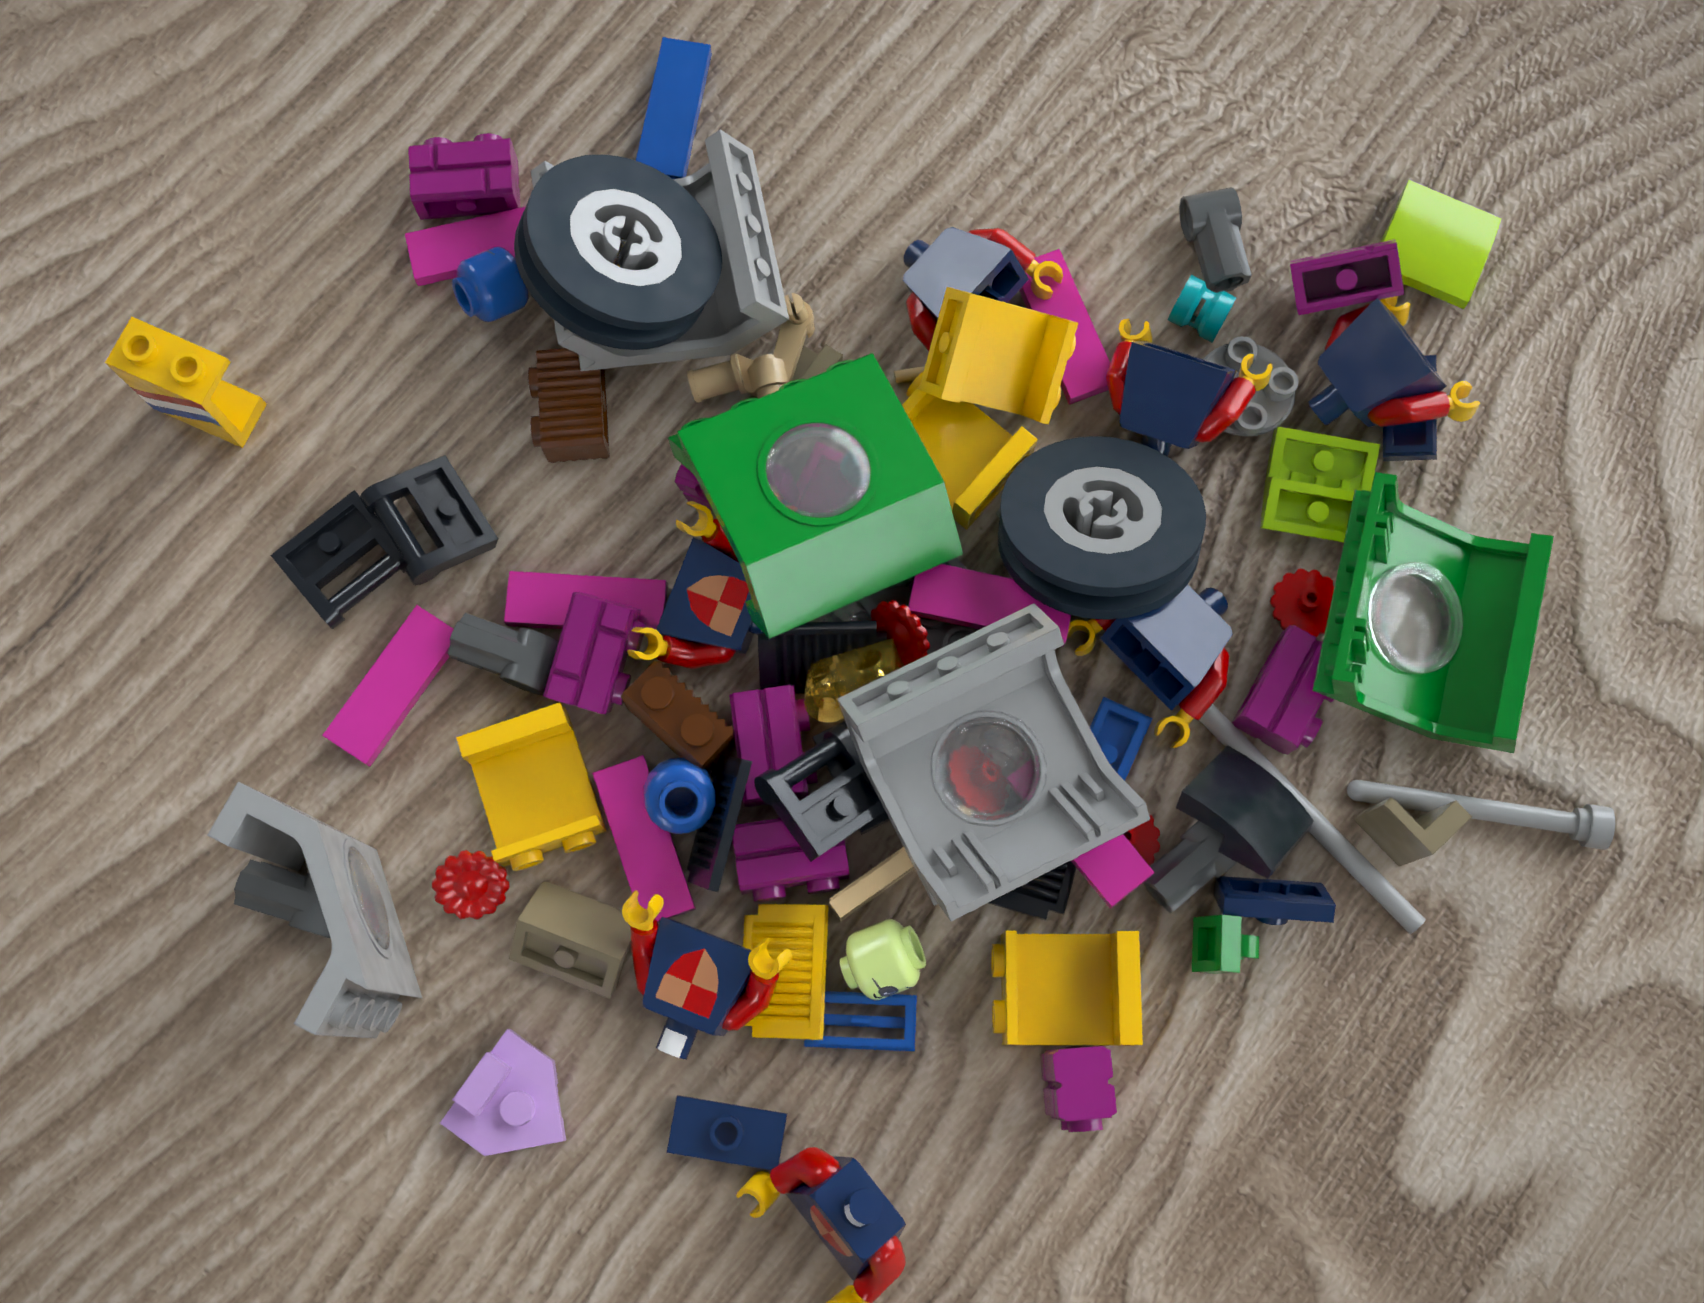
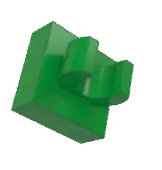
M1212 915L1193 917L1192 972L1206 974L1240 973V962L1243 958L1259 959V936L1241 934L1242 917Z

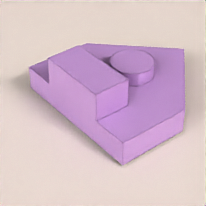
M507 1029L492 1051L484 1054L452 1099L454 1104L440 1124L484 1156L566 1141L557 1088L558 1079L555 1061L513 1030Z

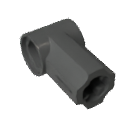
M1229 187L1183 196L1179 204L1181 228L1186 240L1194 242L1207 288L1216 293L1221 291L1228 292L1248 283L1252 274L1240 235L1242 211L1235 189Z
M465 613L461 620L456 623L451 634L448 655L462 663L500 675L501 680L519 689L537 695H544L559 641L537 631L520 628L519 631H515Z
M1197 821L1180 836L1182 841L1168 853H1165L1151 866L1155 873L1143 883L1155 901L1169 913L1174 912L1214 876L1216 879L1237 863L1218 852L1224 834L1200 821Z
M250 859L248 865L240 872L234 888L235 905L290 921L288 925L331 938L310 873L307 872V875L303 876L282 867Z

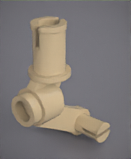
M791 293L793 302H791L789 295L785 296L789 320L781 324L773 355L766 354L752 360L735 353L730 355L731 360L694 371H687L690 389L696 403L740 390L741 394L749 393L761 398L778 391L783 384L792 381L806 335L810 338L815 331L813 323L814 313L810 305L804 302L798 294Z

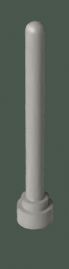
M1353 780L1347 786V794L1354 801L1378 804L1391 797L1405 809L1425 812L1432 811L1457 800L1472 816L1471 819L1568 833L1570 838L1578 840L1582 847L1606 850L1609 848L1615 832L1614 810L1606 806L1586 804L1583 808H1574L1572 812L1364 780Z

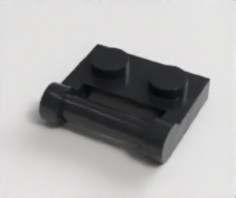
M446 455L375 483L365 489L360 495V500L369 513L376 514L407 564L405 572L413 585L424 584L432 580L440 572L494 549L499 539ZM402 497L406 498L437 547L436 550L427 554L424 552L395 506V500Z
M355 490L270 555L331 629L336 628L345 621L343 614L399 570L405 573L407 566L378 517L366 510ZM380 544L386 554L328 599L321 589Z
M841 724L827 731L823 736L824 740L777 771L772 768L768 769L754 780V786L759 797L775 809L810 862L885 812L860 762L849 730ZM834 759L842 761L847 769L846 771L799 801L791 787Z

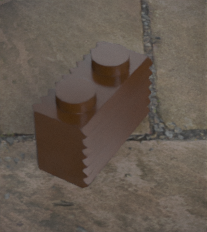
M567 348L537 350V367H529L528 370L531 397L539 398V416H531L530 422L534 447H541L546 459L551 463L558 461L566 462L568 460L609 458L605 369L581 371L578 353Z
M653 661L621 695L626 708L680 758H685L691 764L705 769L708 774L713 770L714 765H718L720 755L726 756L736 746L733 727L727 726L725 719H719L717 712H711L709 704H703L701 697H695L694 691L688 690L685 682L680 683L678 676L672 675L670 668H664L662 661Z

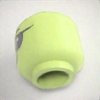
M886 919L852 933L846 941L847 956L840 958L841 971L847 985L851 989L859 987L862 993L872 1000H881L912 988L919 980L920 969L926 966L924 951L914 929L911 926L903 927L893 919Z

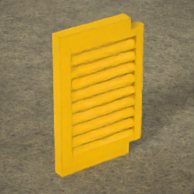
M758 904V915H744L743 947L752 950L764 938L768 937L770 942L767 944V952L770 957L776 960L778 955L785 949L790 950L792 953L789 963L779 971V978L768 1008L745 1025L752 1026V1037L823 1040L828 905Z

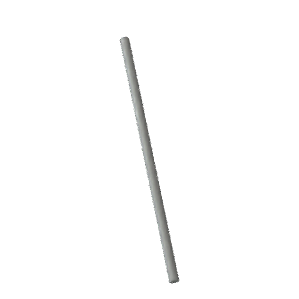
M999 508L998 511L996 512V515H997L999 518H1000V508ZM1212 704L1199 721L1225 747L1228 745L1241 752L1277 778L1297 798L1314 820L1309 830L1314 838L1409 934L1415 932L1426 919Z

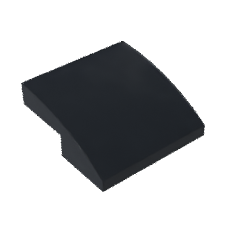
M1228 745L1182 790L1176 809L1224 834L1219 853L1266 879H1269L1308 833L1314 822L1304 806L1277 778L1252 759Z

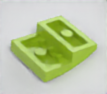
M1408 180L1399 197L1391 222L1380 242L1396 240L1403 284L1465 309L1483 271L1502 218Z
M1276 427L1273 431L1268 459L1260 528L1344 543L1355 490L1371 491L1380 444Z

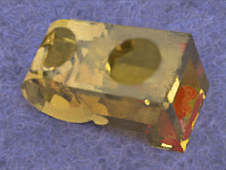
M893 639L884 640L814 663L808 670L806 677L804 705L808 714L822 722H836L843 719L844 716L839 706L838 698L904 667Z

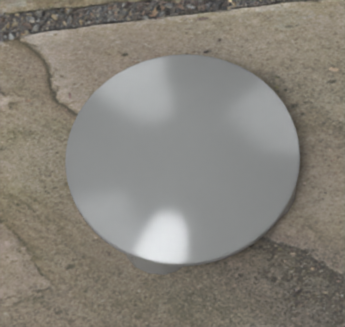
M1240 336L1232 339L1229 344L1214 349L1204 360L1237 370L1234 378L1239 377L1241 362L1247 354H1254L1253 363L1248 369L1252 374H1262L1266 371L1267 366L1270 363L1272 364L1273 368L1268 385L1264 389L1256 391L1238 420L1224 430V432L1237 436H1258L1274 430L1288 417L1295 402L1298 377L1277 354L1263 346L1257 345L1249 337Z

